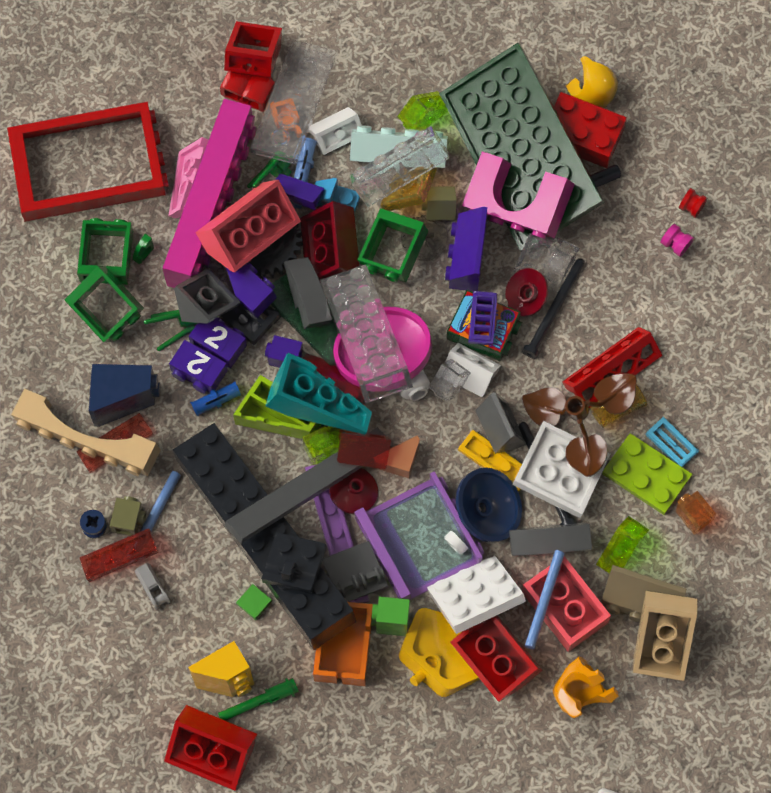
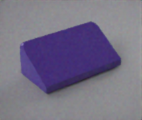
M281 173L275 180L280 181L291 202L316 210L324 192L323 187Z

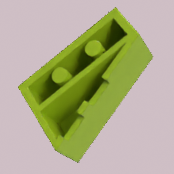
M260 375L233 414L235 425L311 441L322 424L290 417L266 407L273 382Z

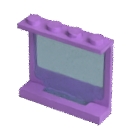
M435 471L430 473V480L367 512L364 508L354 512L356 522L366 540L370 542L379 564L399 599L411 600L427 592V587L435 584L437 581L446 579L460 570L480 563L484 554L480 543L473 541L470 533L462 524L457 512L456 500L454 498L450 499L446 493L448 490L446 482L442 477L438 478ZM450 531L454 532L468 547L462 555L458 554L445 541L444 536Z

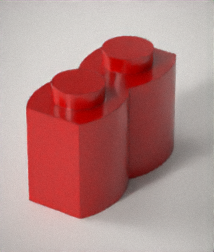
M228 71L220 86V93L226 98L250 105L251 108L264 112L275 90V81L271 77Z

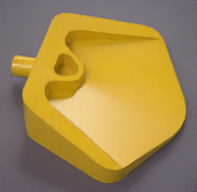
M421 608L416 612L399 651V659L414 673L410 678L412 685L418 686L423 681L437 695L447 697L480 679L450 643L460 633L456 634L442 612L428 608Z

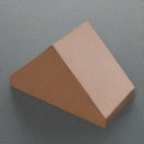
M418 435L373 457L375 468L410 478L420 447Z

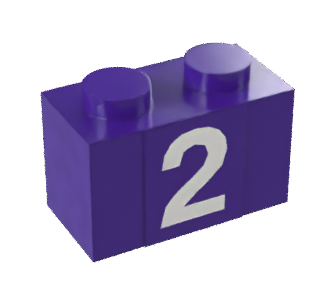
M219 317L208 324L198 323L188 336L191 344L226 362L227 367L230 369L247 347L245 335L236 328L230 329L225 326L224 321Z
M186 340L183 341L169 363L174 378L181 382L187 380L193 383L192 386L203 394L206 391L210 393L211 390H216L228 372L226 362Z

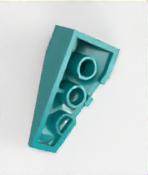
M287 353L271 385L266 407L290 417L365 435L369 427L372 411L351 394H345L334 385L336 382L330 377L326 379L316 371L317 367L314 364L291 353Z

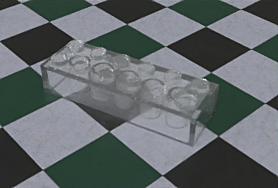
M366 264L320 280L328 307L365 404L412 388L413 385L407 365Z

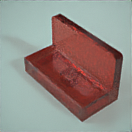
M343 429L339 430L338 440L340 443L337 455L339 463L378 469L387 468L391 445L389 436L370 433L364 435Z

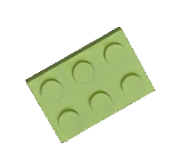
M631 433L602 471L604 476L663 515H665L692 477V473Z

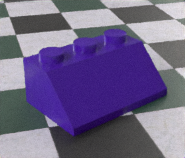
M479 207L459 213L457 222H452L451 236L455 237L454 244H449L448 258L452 259V264L446 267L445 280L449 281V289L478 291L488 207Z

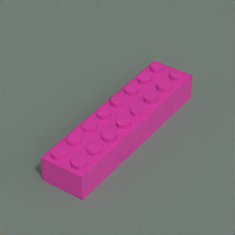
M223 99L162 268L166 284L169 287L175 288L178 284L202 272L204 265L208 266L211 261V256L207 254L195 232L225 211L226 203L231 202L233 199L234 188L232 186L234 181L238 182L242 172L240 167L241 161H246L249 153L248 141L249 139L253 140L256 133V126H254L255 116L252 115L250 105Z

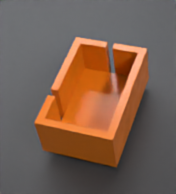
M347 602L354 611L356 623L316 649L313 670L315 682L337 684L338 679H342V684L365 686L373 604Z

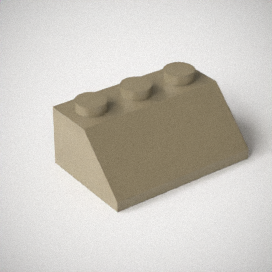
M612 565L601 603L610 614L618 615L620 612L629 615L628 618L630 620L640 623L646 591L685 597L687 589Z

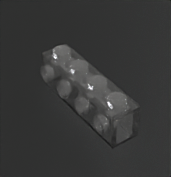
M432 126L427 129L420 130L409 140L397 144L389 152L377 156L374 161L366 166L356 169L350 175L352 186L366 206L370 207L449 159L446 146Z

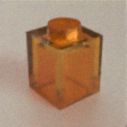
M698 491L692 495L687 493L677 501L678 505L675 512L693 534H696L714 521L716 513Z

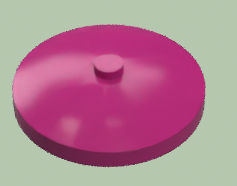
M380 307L365 311L348 321L335 339L333 354L340 374L348 382L364 389L383 390L402 385L413 379L423 370L431 356L432 340L426 323L417 314L398 307Z

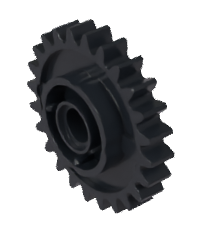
M298 224L249 261L258 271L257 274H261L262 280L266 274H269L272 279L275 276V272L283 275L284 262L297 259L296 255L301 254L299 246L303 245V240L300 238L302 231L298 230Z

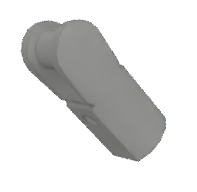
M146 563L135 570V574L154 608L158 610V606L166 602L168 604L171 603L151 565ZM160 589L161 594L153 598L151 592Z

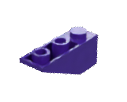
M249 262L236 272H231L227 269L235 296L247 310L258 318L277 298L273 291L275 286L267 278L261 280L256 275L258 271Z

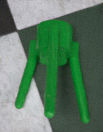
M276 152L267 165L247 185V188L252 186L256 188L269 173L274 177H278L280 173L290 176L292 170L289 169L292 163L290 158L281 152Z
M179 310L152 314L151 319L144 320V324H151L177 318L179 326H185L184 330L157 347V351L163 350L192 332L195 328L194 325L198 323L181 321Z

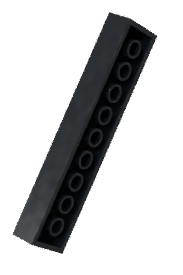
M215 423L173 449L177 462L224 527L228 519L267 496V493ZM284 517L242 544L225 527L261 578L276 532L299 537ZM321 567L312 594L266 584L313 650H316L356 623L353 609Z

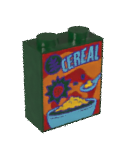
M466 290L447 330V340L460 343L473 351L501 361L503 355L508 356L513 343L510 342L512 335H518L523 322L519 321L520 312L497 302L493 345L470 344L468 341L473 292ZM476 311V314L491 315V312ZM475 321V324L490 325V322ZM474 331V334L489 335V332Z

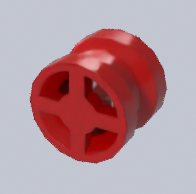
M690 188L682 199L679 209L689 211L691 216L696 218L708 198L704 195H697L696 191Z

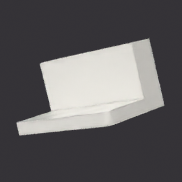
M347 107L307 128L315 137L321 153L325 155L351 142L352 130L357 129V126H362L358 114Z
M457 343L450 350L440 375L483 397L501 365Z

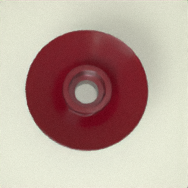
M532 268L517 271L510 278L506 286L505 299L508 301V307L519 311L520 316L523 317L532 316L539 312L548 297L546 278L541 272Z
M361 468L330 487L329 495L333 503L340 510L354 514L355 511L361 508L368 511L373 507L378 497V486L373 476ZM352 484L358 485L359 490H354Z

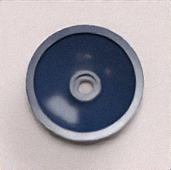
M479 468L469 472L461 480L456 492V508L462 524L470 534L485 542H499L509 538V530L517 529L522 517V503L517 488L512 485L513 482L505 474L496 469Z

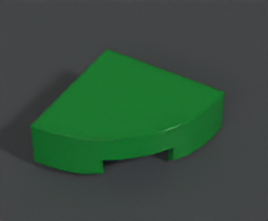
M147 234L143 235L133 253V261L138 264H142L154 249L152 238Z

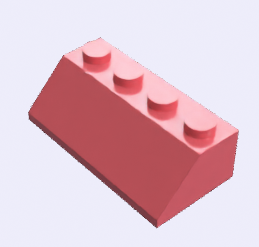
M273 180L259 184L195 233L207 254L231 272H236L300 223L301 220L280 181Z

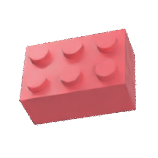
M564 556L544 622L567 652H570L607 625L611 615ZM550 566L523 584L522 592L535 610L537 609Z

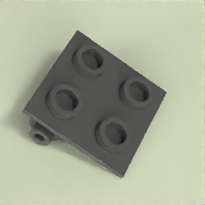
M369 541L323 558V563L330 580L347 602L388 587L383 569L379 566Z

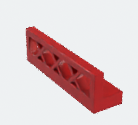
M638 327L566 378L562 383L568 391L586 401L582 392L588 387L595 388L608 373H613L614 375H636L663 355L651 332ZM649 344L653 353L647 358H640L642 349ZM627 359L633 360L631 369L627 372H622L623 362ZM593 392V396L588 400H590L591 402H599V400H597L594 396Z

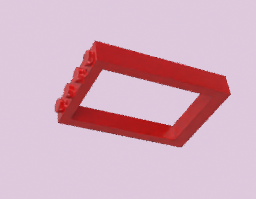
M148 101L7 127L20 209L24 222L166 195L164 187H169L167 174L161 173L160 167L165 165L162 151L158 152L156 146L160 145L161 142L158 130L154 131L152 125L156 124L157 121L154 109H149ZM141 117L152 180L34 201L24 139Z

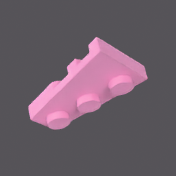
M201 137L179 151L169 217L180 218L209 141L206 138Z

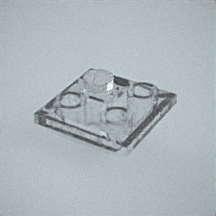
M529 234L511 276L525 268H532L541 272L548 283V295L554 298L572 268L580 248L558 237L551 238L546 236L544 240Z

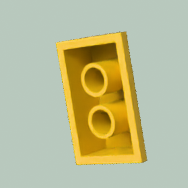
M235 641L188 667L197 689L229 697L235 695L241 697L252 690L251 686L254 685L250 667Z

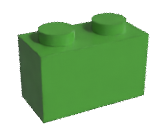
M379 596L378 604H373L372 626H376V634L406 637L410 600Z

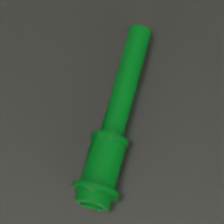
M285 678L284 682L264 689L265 693L218 712L220 719L226 721L268 702L272 705L291 695L295 697L294 694L299 691L294 679L288 680V678Z

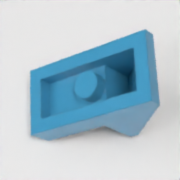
M337 178L315 182V185L324 188L317 206L322 207L335 201L354 207L355 214L361 192L338 186Z

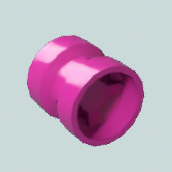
M673 224L666 231L660 243L665 247H671L673 252L681 257L692 244L694 237L688 233L684 234L679 226Z

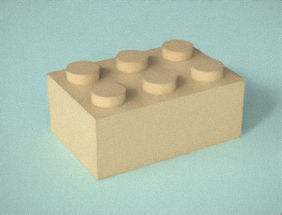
M651 591L645 592L634 652L633 673L684 681L697 618V599Z

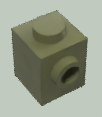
M455 186L426 187V196H421V211H426V220H455L457 202Z
M125 496L124 499L116 498L110 522L112 533L137 537L139 525L143 526L146 519V511H143V506L141 502H138V499L130 496Z

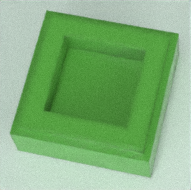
M252 584L239 598L236 605L256 620L272 603V599Z

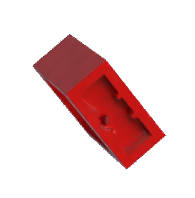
M236 21L225 49L224 71L271 77L281 49L282 28ZM240 43L267 47L269 49L268 51L241 48L237 47V45Z

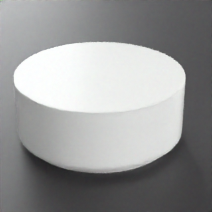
M450 531L444 536L445 541L458 554L462 555L468 549L466 544L454 532Z

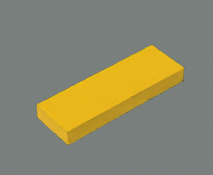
M474 430L470 432L458 448L459 452L482 468L496 469L505 474L512 482H514L522 463L506 452L495 454L490 442Z

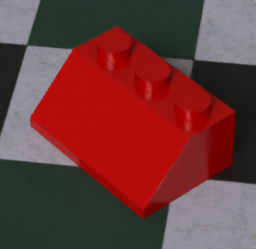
M498 615L462 631L450 642L498 702L524 687L543 671Z
M186 705L175 720L164 762L235 791L252 754L257 734Z

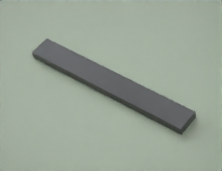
M377 427L228 519L225 527L242 544L372 462L373 457L391 449L393 443Z

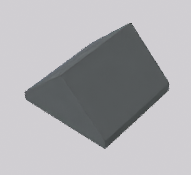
M208 268L174 288L181 321L208 324L241 303Z
M495 392L490 394L475 411L495 454L526 445L508 402Z

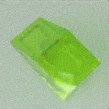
M436 91L413 95L397 117L403 122V126L406 129L424 131L446 114L448 110L439 92Z
M331 426L323 427L302 437L303 447L312 465L319 464L356 441L351 431Z
M628 516L618 526L596 565L609 574L612 565L625 568L643 542L649 529Z

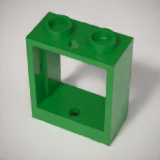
M380 208L358 258L363 271L371 275H376V273L385 275L384 277L387 280L395 283L398 280L406 283L429 232L424 222ZM387 227L414 236L400 270L373 261Z
M99 218L83 220L77 269L79 281L82 282L98 267V265H88L91 235L125 237L122 267H106L121 284L128 285L133 240L131 222L122 219L103 221ZM106 280L102 282L104 284H109Z
M106 266L95 268L64 299L104 343L116 342L124 334L123 329L128 324L133 325L141 317L140 312L144 309ZM104 280L132 308L110 331L82 303Z

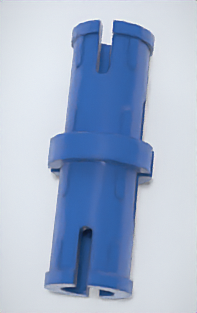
M234 381L232 384L215 391L213 389L210 391V394L190 403L196 416H199L215 407L221 408L223 403L241 396V392Z

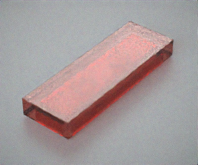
M138 413L99 438L122 440L132 438L133 434L148 438L153 435V432L142 415ZM82 449L76 451L89 473L105 464L103 457L96 455L95 458H92L82 453Z
M148 528L80 557V561L87 581L91 582L159 552L152 532Z

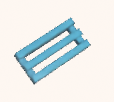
M664 417L645 434L662 452L681 467H684L699 452ZM663 425L690 453L686 454L660 427ZM654 432L659 434L683 459L681 460Z

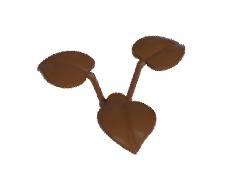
M616 374L604 378L594 389V396L600 402H591L588 399L584 401L579 396H572L566 400L564 394L556 388H543L533 393L525 394L522 396V400L527 414L539 426H541L543 421L557 426L561 415L565 416L567 413L573 420L577 421L583 438L577 437L569 442L566 447V458L572 468L586 477H591L604 465L608 448L601 435L594 434L589 437L587 435L583 420L589 414L588 407H602L604 405L606 411L611 414L626 412L631 408L635 400L637 378L633 374Z

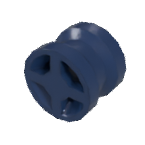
M88 510L80 518V526L87 537L92 539L99 538L106 532L107 523L103 514L98 510Z

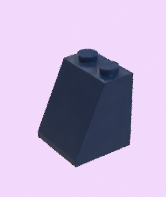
M92 364L88 411L94 427L103 426L155 405V397H160L161 387L160 382H158V374H154L152 365Z

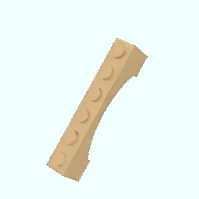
M27 389L23 390L11 414L17 421V426L27 431L33 428L39 431L38 434L49 440L52 437L59 439L62 445L70 449L76 446L82 449L81 452L89 457L95 458L96 455L104 458L103 461L111 466L117 467L118 464L124 466L127 472L135 476H139L140 473L149 476L161 451L156 442L133 434L132 438L122 440L100 439L82 434L68 427L50 411L52 405L46 397Z

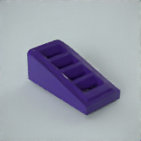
M473 291L468 343L493 345L497 293ZM476 311L491 312V315L476 314ZM475 321L490 322V325L475 324ZM474 331L489 332V335L474 334Z

